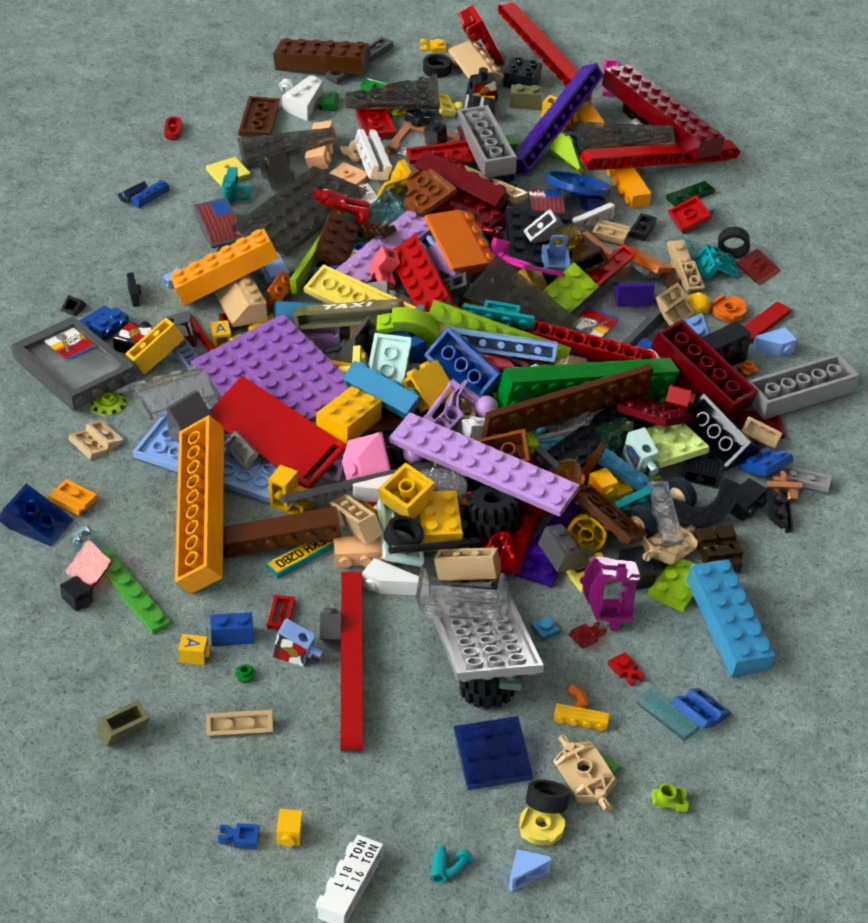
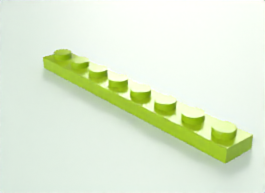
M435 299L429 311V314L436 321L456 328L549 340ZM558 343L555 361L568 357L571 347Z

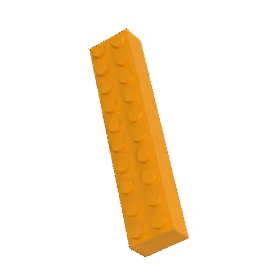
M210 415L179 432L175 583L190 594L223 578L224 427Z

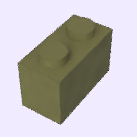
M521 84L511 85L510 108L541 110L542 87Z
M139 700L101 717L96 730L106 747L144 729L149 716Z

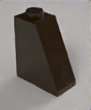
M589 240L573 247L570 264L575 262L586 274L609 264V260L602 247Z

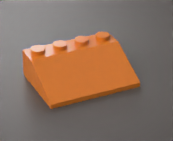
M454 210L424 216L451 271L466 272L468 275L473 276L477 272H482V270L499 266L496 256L491 252L489 243L484 239L481 233L482 230L477 226L472 213Z

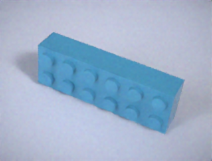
M729 559L691 565L686 581L730 676L737 677L770 670L776 655Z

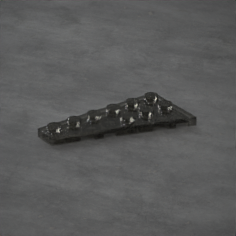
M433 74L430 78L419 77L416 81L405 80L386 84V87L383 88L377 86L369 91L358 90L345 93V106L351 109H439L437 74Z
M576 122L579 156L587 149L643 146L675 141L673 126Z
M334 127L237 138L243 165L247 170L338 141Z
M498 255L495 256L463 295L464 298L483 305L485 300L520 305V314L535 316L537 321L575 330L580 324L576 317Z

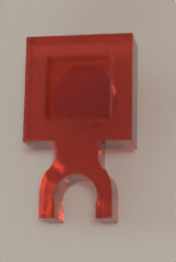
M598 621L592 627L583 624L571 629L569 636L583 649L597 643L599 638L606 635L607 629H598L600 626Z

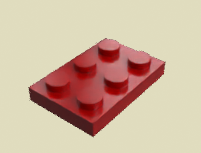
M386 105L355 108L359 126L361 129H364L366 136L369 135L370 130H376L380 138L395 137L396 131Z

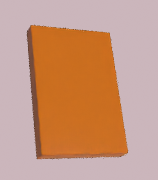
M628 246L636 253L635 258L632 260L633 262L654 273L670 274L674 271V267L635 247Z

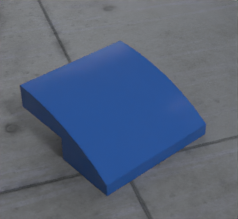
M700 688L689 689L686 696H675L671 703L703 729L715 726L731 715L729 710Z

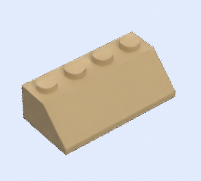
M467 41L449 48V53L469 79L471 75L479 74V68L485 67L488 69V72L492 73L498 87L504 75L500 72L501 69L494 64L495 61L488 56L489 53L483 49L482 44Z
M250 273L215 291V295L232 327L267 321L266 301Z

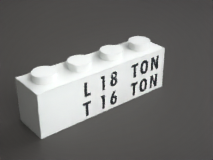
M357 835L354 842L349 843L344 860L341 859L338 862L334 878L330 877L327 882L324 896L320 895L317 900L318 919L328 923L348 922L383 857L382 843Z

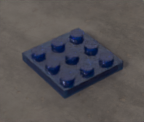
M519 716L454 726L453 730L467 790L533 779Z

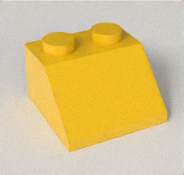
M405 462L378 488L381 502L399 515L415 519L425 509L435 482Z

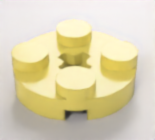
M527 807L520 815V834L522 838L532 844L553 846L564 834L565 820L560 813H543ZM545 822L546 827H540L537 824Z

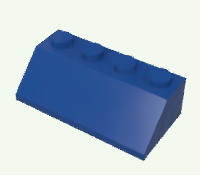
M447 327L424 354L430 362L438 360L450 380H454L459 384L465 379L468 380L465 386L480 397L492 394L500 385L503 373L452 328Z

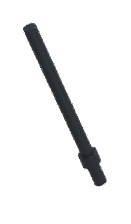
M475 536L464 540L389 546L388 552L389 554L465 547L480 548V546H487L490 538Z

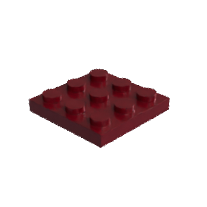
M651 397L636 399L635 401L627 400L626 403H621L617 406V412L663 427L692 422L694 419V414L688 412V409L682 407L674 408L672 404L665 402L658 403L655 398Z

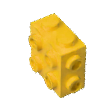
M429 360L419 366L420 369L418 371L416 368L406 373L407 377L402 380L407 390L411 388L418 393L420 404L417 408L421 413L427 409L429 411L450 381L438 360L431 363ZM452 388L449 389L442 399V405L446 403L447 398L453 393L454 390Z

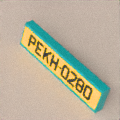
M334 538L297 545L265 562L266 568L278 579L334 549Z

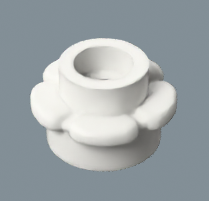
M283 79L279 83L281 91L288 92L293 88V82L289 79Z

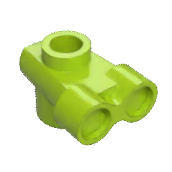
M664 783L659 789L652 790V804L658 808L675 809L676 812L685 813L688 811L689 804L686 799V788L674 787L671 784Z

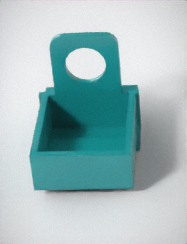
M228 167L227 173L223 178L222 198L226 197L230 205L235 199L250 200L251 187L248 185H238V168ZM245 189L248 194L246 196L239 195L238 190Z

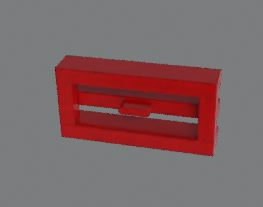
M274 595L267 629L275 628V630L279 631L283 624L281 622L287 602H289L285 619L291 620L295 597ZM278 601H282L278 620L275 623L273 621Z

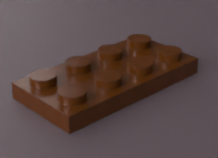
M249 96L240 124L239 136L270 139L280 106V98Z
M332 209L328 213L313 254L330 266L342 265L349 259L359 227Z
M591 484L581 486L573 498L575 504L584 507L592 518L598 519L606 530L613 532L621 543L633 544L642 541L643 536H648L644 529Z

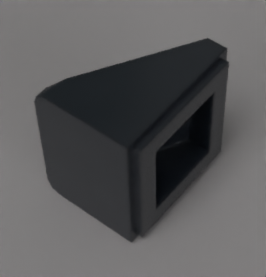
M68 295L60 311L76 316L87 304L83 300Z

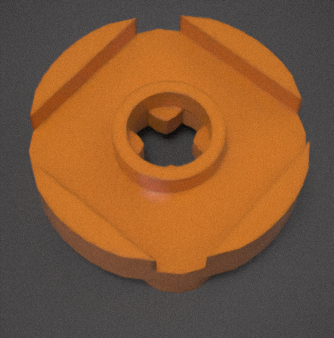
M722 295L714 299L711 313L716 318L728 324L745 318L747 311L746 302L741 298L732 295L731 298H725L726 295Z

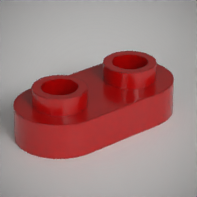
M173 116L166 119L164 127L165 138L174 140L180 137L182 129L181 118Z

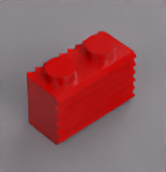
M672 384L669 386L665 403L688 408L694 404L696 393H693L694 390L689 389V387L686 388Z

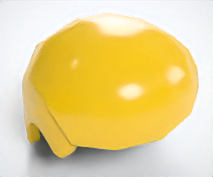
M693 293L685 299L695 311V315L700 313L708 315L712 311L710 299L704 293Z

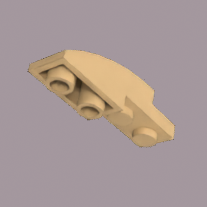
M684 239L668 241L667 248L671 256L670 264L674 267L677 278L681 279V286L686 291L704 290L705 287L695 261L691 260Z

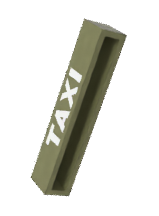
M403 298L298 306L293 315L295 326L299 330L361 325L367 316L371 317V325L377 324V315L392 313V308L405 306Z

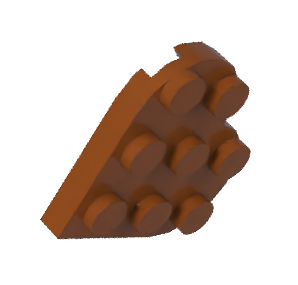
M417 169L407 177L408 192L405 194L404 202L408 211L415 212L418 216H425V214L433 211L457 194V188L431 169H428V171Z

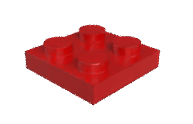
M697 195L668 210L670 217L682 234L712 219L711 214Z

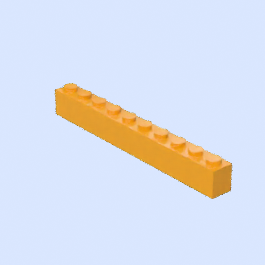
M593 105L581 107L575 112L573 121L579 126V131L583 132L584 138L590 143L591 149L620 147ZM635 168L607 170V175L611 176L613 184L618 187L619 193L623 195L625 203L629 204L631 209L650 206L651 192Z

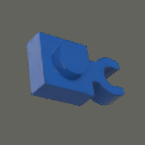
M237 823L236 828H231L225 824L220 825V833H226V835H218V843L228 844L234 842L235 848L257 849L260 825Z

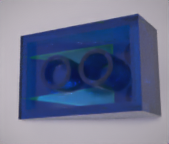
M27 483L3 508L0 514V522L7 528L48 546H52L74 520Z

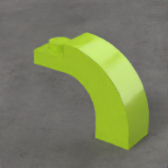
M408 307L392 308V313L377 315L376 330L380 334L407 331L422 339L426 345L433 344L440 336L441 328L438 322L424 311Z

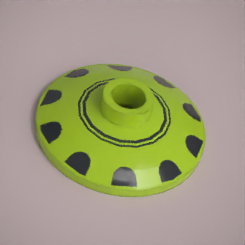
M120 392L104 393L101 398L91 402L90 408L98 415L112 416L121 413L126 408L127 399Z

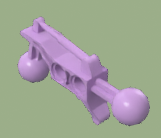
M466 379L461 384L450 380L441 396L437 398L423 418L452 430L451 428L464 415L459 409V396L475 406L476 414L480 418H484L486 412L498 409V403L489 395L480 397L467 388L465 385L468 380ZM452 388L454 391L447 398L444 411L434 420L432 415L443 401L442 399L449 389ZM403 449V458L409 464L415 465L425 460L423 457Z

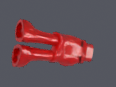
M314 189L313 199L318 200L319 204H323L325 207L341 213L347 212L356 216L357 226L367 222L370 212L368 208L369 202L348 198L347 195H342L332 190Z

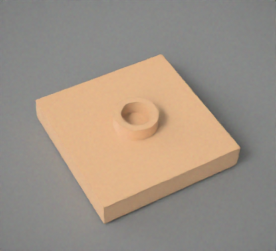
M343 162L324 177V181L351 193L353 186L361 185L369 177L366 171Z

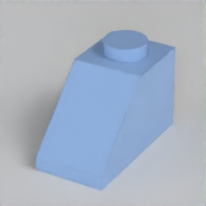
M784 327L755 336L753 350L777 357L791 355L795 351L797 339Z

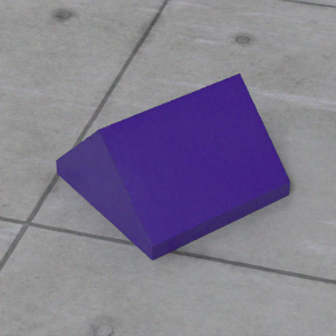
M655 283L618 284L613 288L617 307L652 306Z

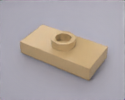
M750 416L742 428V431L751 440L759 442L761 445L775 450L782 436V432Z

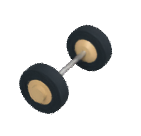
M674 477L669 480L664 489L668 501L653 512H650L642 505L632 506L626 511L625 514L648 533L646 539L652 537L657 531V522L654 515L667 507L672 498L691 506L696 504L697 494L689 481L682 477Z

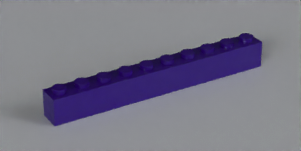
M597 63L581 67L515 151L517 157L515 174L531 171L603 78L604 74Z

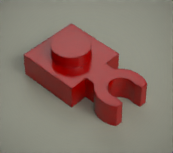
M626 652L608 660V666L619 678L626 676L630 686L633 687L635 685L633 678L643 682L644 675L637 671L638 665Z

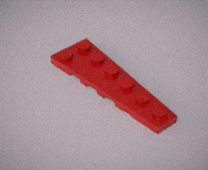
M467 140L406 148L409 164H416L424 149L429 152L431 150L436 152L443 159L444 157L450 159L453 164H477Z

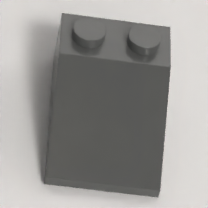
M370 316L365 318L334 360L352 363L353 346L361 345L368 358H370L368 339Z

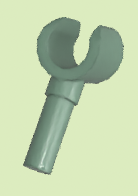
M342 339L339 346L324 349L325 354L335 351L341 352L342 347L349 341Z

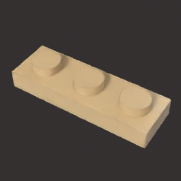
M272 709L206 713L207 736L273 732Z

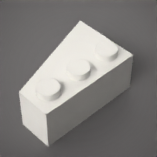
M310 75L283 94L282 110L308 121L310 114L314 111V107L318 104L319 98L323 96V80Z

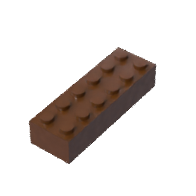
M290 38L281 39L273 53L275 70L364 74L371 60L369 43L335 42L333 40L320 41L317 39L291 40Z

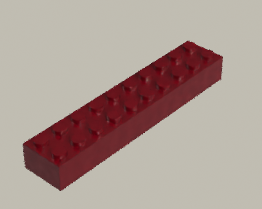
M625 64L624 66H613L612 68L605 69L602 86L695 159L721 154L725 137L707 122L700 119L698 115L691 112L689 108L671 97L669 93L663 91L660 86H657L650 79L642 75L641 72L634 69L632 65Z

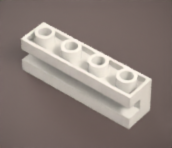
M358 129L354 143L369 179L388 180L389 174L392 173V164L388 160V155L385 153V148L377 131L370 130L369 135L366 136L364 129Z

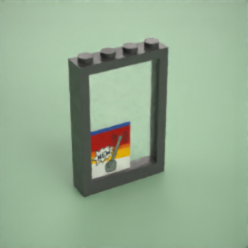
M613 276L589 296L559 326L636 346L642 338L646 339L665 319L656 300L658 295L655 293L652 306L617 307L613 288L618 284L630 282Z
M74 316L11 345L13 358L73 411L101 398L104 393H112L136 381L134 365Z

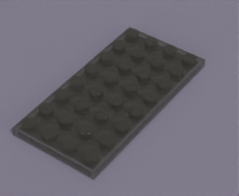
M312 166L232 226V231L247 237L255 230L264 228L275 251L288 256L323 229L328 213L332 210L323 204H319L318 200L313 199L315 188L319 190H332L342 195H347L348 198L358 200L366 195V189Z

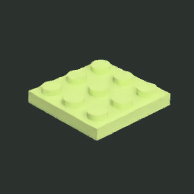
M685 423L668 427L655 425L646 428L659 452L656 465L659 468L709 453V446Z

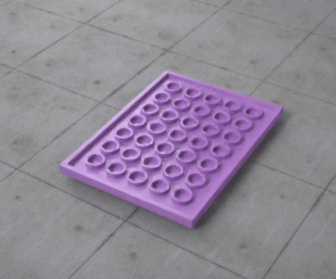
M284 314L190 361L191 367L220 398L241 376H244L312 423L316 421V413L348 389L342 379L345 374Z

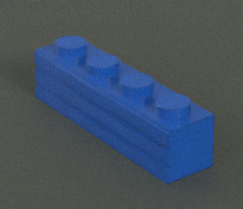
M159 180L157 183L131 197L132 205L141 208L143 205L168 192L169 183Z

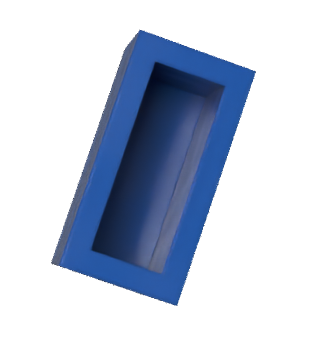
M252 612L210 615L212 646L254 644Z

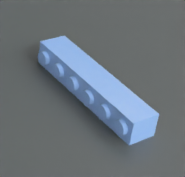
M449 327L456 330L479 352L555 362L557 341Z

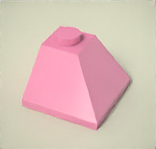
M382 432L348 441L342 460L346 480L391 470Z

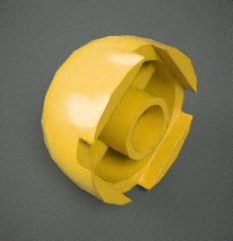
M588 512L580 513L571 521L568 527V531L573 535L582 550L585 548L596 552L602 548L607 539L608 530L602 526L598 519L592 518ZM582 541H583V542H591V541H592V545H591V546H584V545L582 544Z

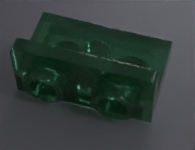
M616 417L614 420L603 423L595 428V433L602 434L603 443L607 445L606 448L616 452L624 448L628 433L634 431V422L626 420L625 417Z

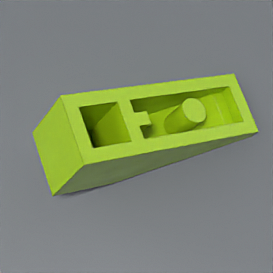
M560 133L548 148L553 155L575 172L585 175L577 148L573 144L575 141L569 135L566 137Z

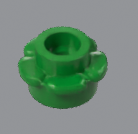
M240 665L236 668L235 677L241 683H249L255 677L256 671L253 670L254 668L251 665Z

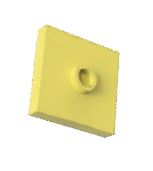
M236 157L206 166L207 171L221 186L228 167L238 168V181L251 177V173Z

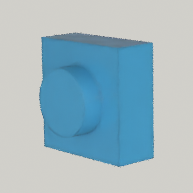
M549 616L531 623V629L541 641L560 634V629Z

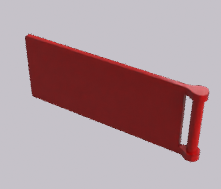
M241 376L209 410L212 418L224 427L225 432L230 435L234 431L239 432L265 460L277 468L283 465L298 471V482L308 489L315 488L316 482L346 450L347 445L344 442L337 440L244 376ZM334 446H336L337 449L310 477V479H305L307 475L317 466V464L326 456V454Z

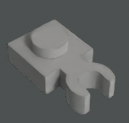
M632 261L631 266L642 273V277L647 279L660 277L659 273H654Z

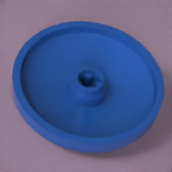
M549 171L546 175V181L549 184L571 193V196L574 197L607 196L611 189V186L606 182L582 174Z

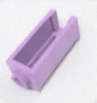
M340 327L300 330L308 339L314 340L318 344L319 349H328L340 345Z

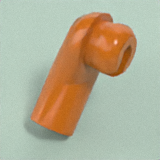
M571 684L567 693L577 699L574 707H588V695L574 684Z

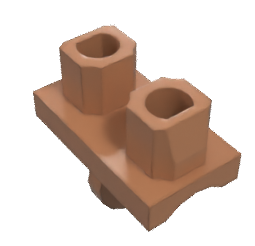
M780 471V475L773 476V481H767L764 487L768 490L773 488L778 493H786L787 502H797L799 492L802 489V482H793V477H786V472Z

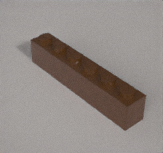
M337 506L223 527V558L342 537Z

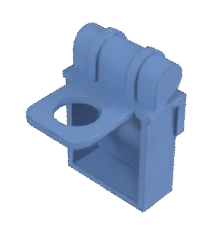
M553 235L548 245H542L541 258L544 268L563 273L571 265L569 249L566 247L568 242L567 236ZM562 239L564 242L562 245L557 246L554 245V241Z

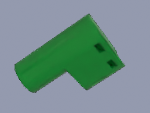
M366 78L360 84V92L369 95L375 90L382 92L388 84Z
M331 92L329 97H320L317 105L318 110L335 112L339 94Z

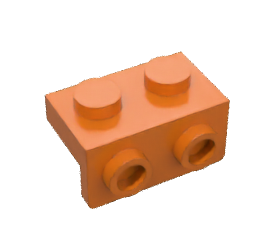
M284 270L279 272L267 290L270 294L266 300L267 310L271 309L272 305L277 301H282L290 292V276Z

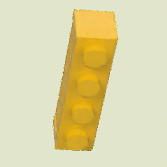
M557 703L553 721L559 724L566 723L571 726H582L586 729L592 728L598 731H607L610 713Z

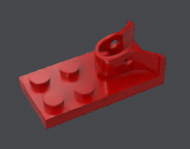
M471 5L461 11L458 16L463 31L467 34L469 40L474 43L481 39L490 57L499 66L504 65V60L474 6Z
M537 514L522 515V524L517 531H512V534L499 532L490 538L485 548H498L501 573H520L538 523Z

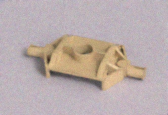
M665 523L664 529L649 539L643 536L641 546L646 551L642 556L643 559L649 561L653 558L663 563H676L697 549L699 542L693 536L696 528L689 526L687 529H684L683 527Z
M563 734V737L560 735L558 740L562 744L563 749L554 759V767L561 773L574 794L576 802H597L604 812L610 811L612 805L606 797L615 787L616 778L593 742L573 743V741L570 742L566 734ZM582 765L590 767L587 771H580L578 768Z

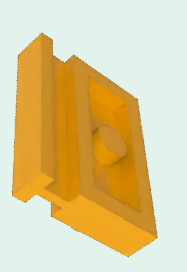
M68 479L54 489L53 494L48 495L50 502L78 516L81 515L83 510L86 511L98 500L96 493Z

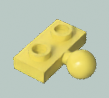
M435 92L433 96L439 113L442 116L455 117L457 110L463 109L464 104L459 101L452 103L449 95Z

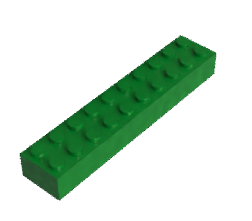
M671 358L504 368L496 399L501 407H506L650 364L654 370L647 396L637 399L651 397L655 398L656 401H660L664 396L667 397L669 386L676 383L679 370Z

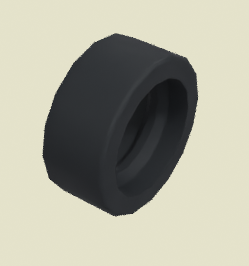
M440 53L429 54L423 59V72L425 75L433 78L446 77L451 73V59Z
M728 227L719 234L718 248L722 252L730 253L734 258L740 259L749 252L750 236L741 227ZM730 238H739L744 241V244L738 248H729L724 245V242Z
M400 515L394 516L389 520L383 536L388 546L418 544L424 538V530L414 519ZM395 530L404 531L413 539L401 537Z
M534 780L528 784L526 803L534 810L549 814H559L565 812L568 808L570 790L565 785L555 781Z

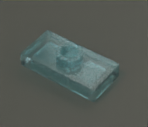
M687 234L672 238V241L684 239L691 260H695L694 258L702 250Z

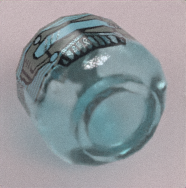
M79 527L70 536L71 545L80 556L92 555L99 547V539L90 527Z

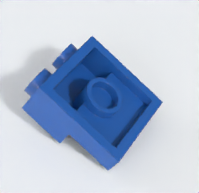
M104 305L79 321L104 341L129 323L128 314L117 307L110 309Z

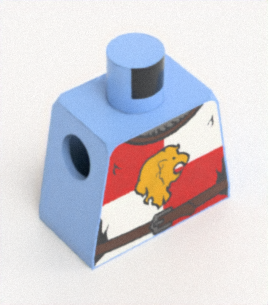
M285 619L277 633L272 657L304 666L308 658L319 662L324 650L313 646L316 637L314 633L289 619Z

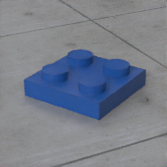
M764 448L756 455L747 457L744 462L739 464V467L743 472L769 476L793 462L794 459L790 453Z

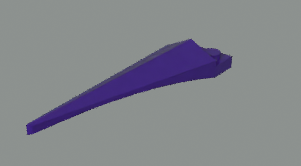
M587 478L583 482V485H587ZM572 499L561 516L554 515L545 527L563 524L568 530L571 521L577 516L580 506L575 504ZM543 529L529 546L520 573L514 574V576L552 588L559 572L555 570L538 544L544 531Z

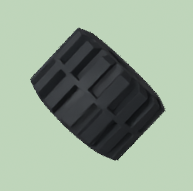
M482 485L478 490L471 492L472 495L468 497L471 526L474 532H477L480 536L486 535V537L491 538L499 532L512 534V531L519 529V526L522 524L520 499L488 485Z
M494 677L490 680L473 679L469 682L460 681V694L462 698L465 697L467 703H474V707L478 708L481 706H485V709H491V706L501 707L503 702L508 703L515 694V690L499 689V677Z

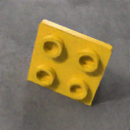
M405 159L398 161L390 176L391 180L383 183L377 194L379 199L387 200L394 194L401 195L406 191L407 177L411 170Z

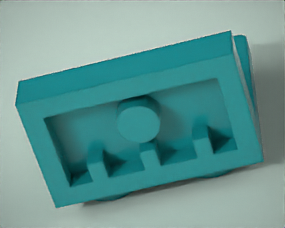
M706 244L694 258L701 277L705 281H709L718 270L736 279L741 277L739 269L734 262V257L730 253L722 252L716 246L712 247Z

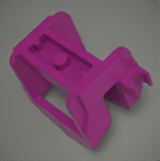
M594 557L587 566L584 576L580 578V583L583 584L585 598L588 604L591 605L595 619L609 622V625H611L610 630L619 631L620 623L632 622L634 620V600L637 582L640 580V573L636 562ZM605 581L622 582L624 588L623 592L619 594V599H603Z

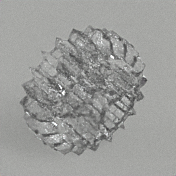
M434 467L420 471V473L435 482L433 491L456 490L458 502L465 498L468 485L467 480L460 473Z

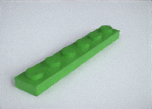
M108 547L90 555L91 561L152 635L171 626L170 620Z

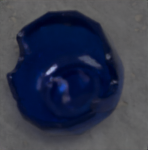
M580 197L581 208L589 212L605 205V197Z

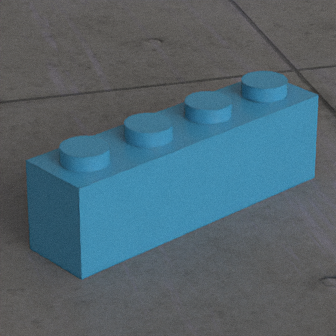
M354 360L342 378L346 387L353 386L381 399L382 407L404 419L409 412L414 413L420 404L416 391L411 388L407 390L397 380L393 379L391 381L382 372L371 370L370 366L364 362L359 363Z

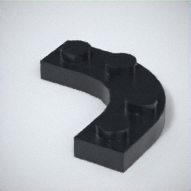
M724 478L714 500L708 505L701 507L691 506L672 498L665 516L693 527H706L723 520L731 512L743 485Z

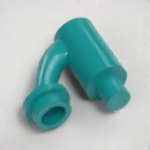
M443 845L438 846L437 851L433 854L431 880L437 883H445L447 879L456 876L466 864L472 863L473 857L471 852L468 850L458 851L455 858L457 863L448 868L449 854L446 853L447 848Z

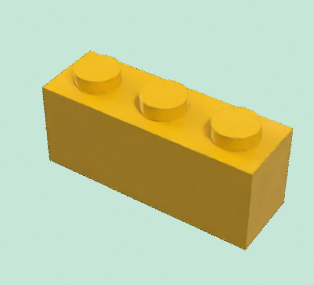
M165 317L127 351L125 355L145 375L185 338L175 324Z

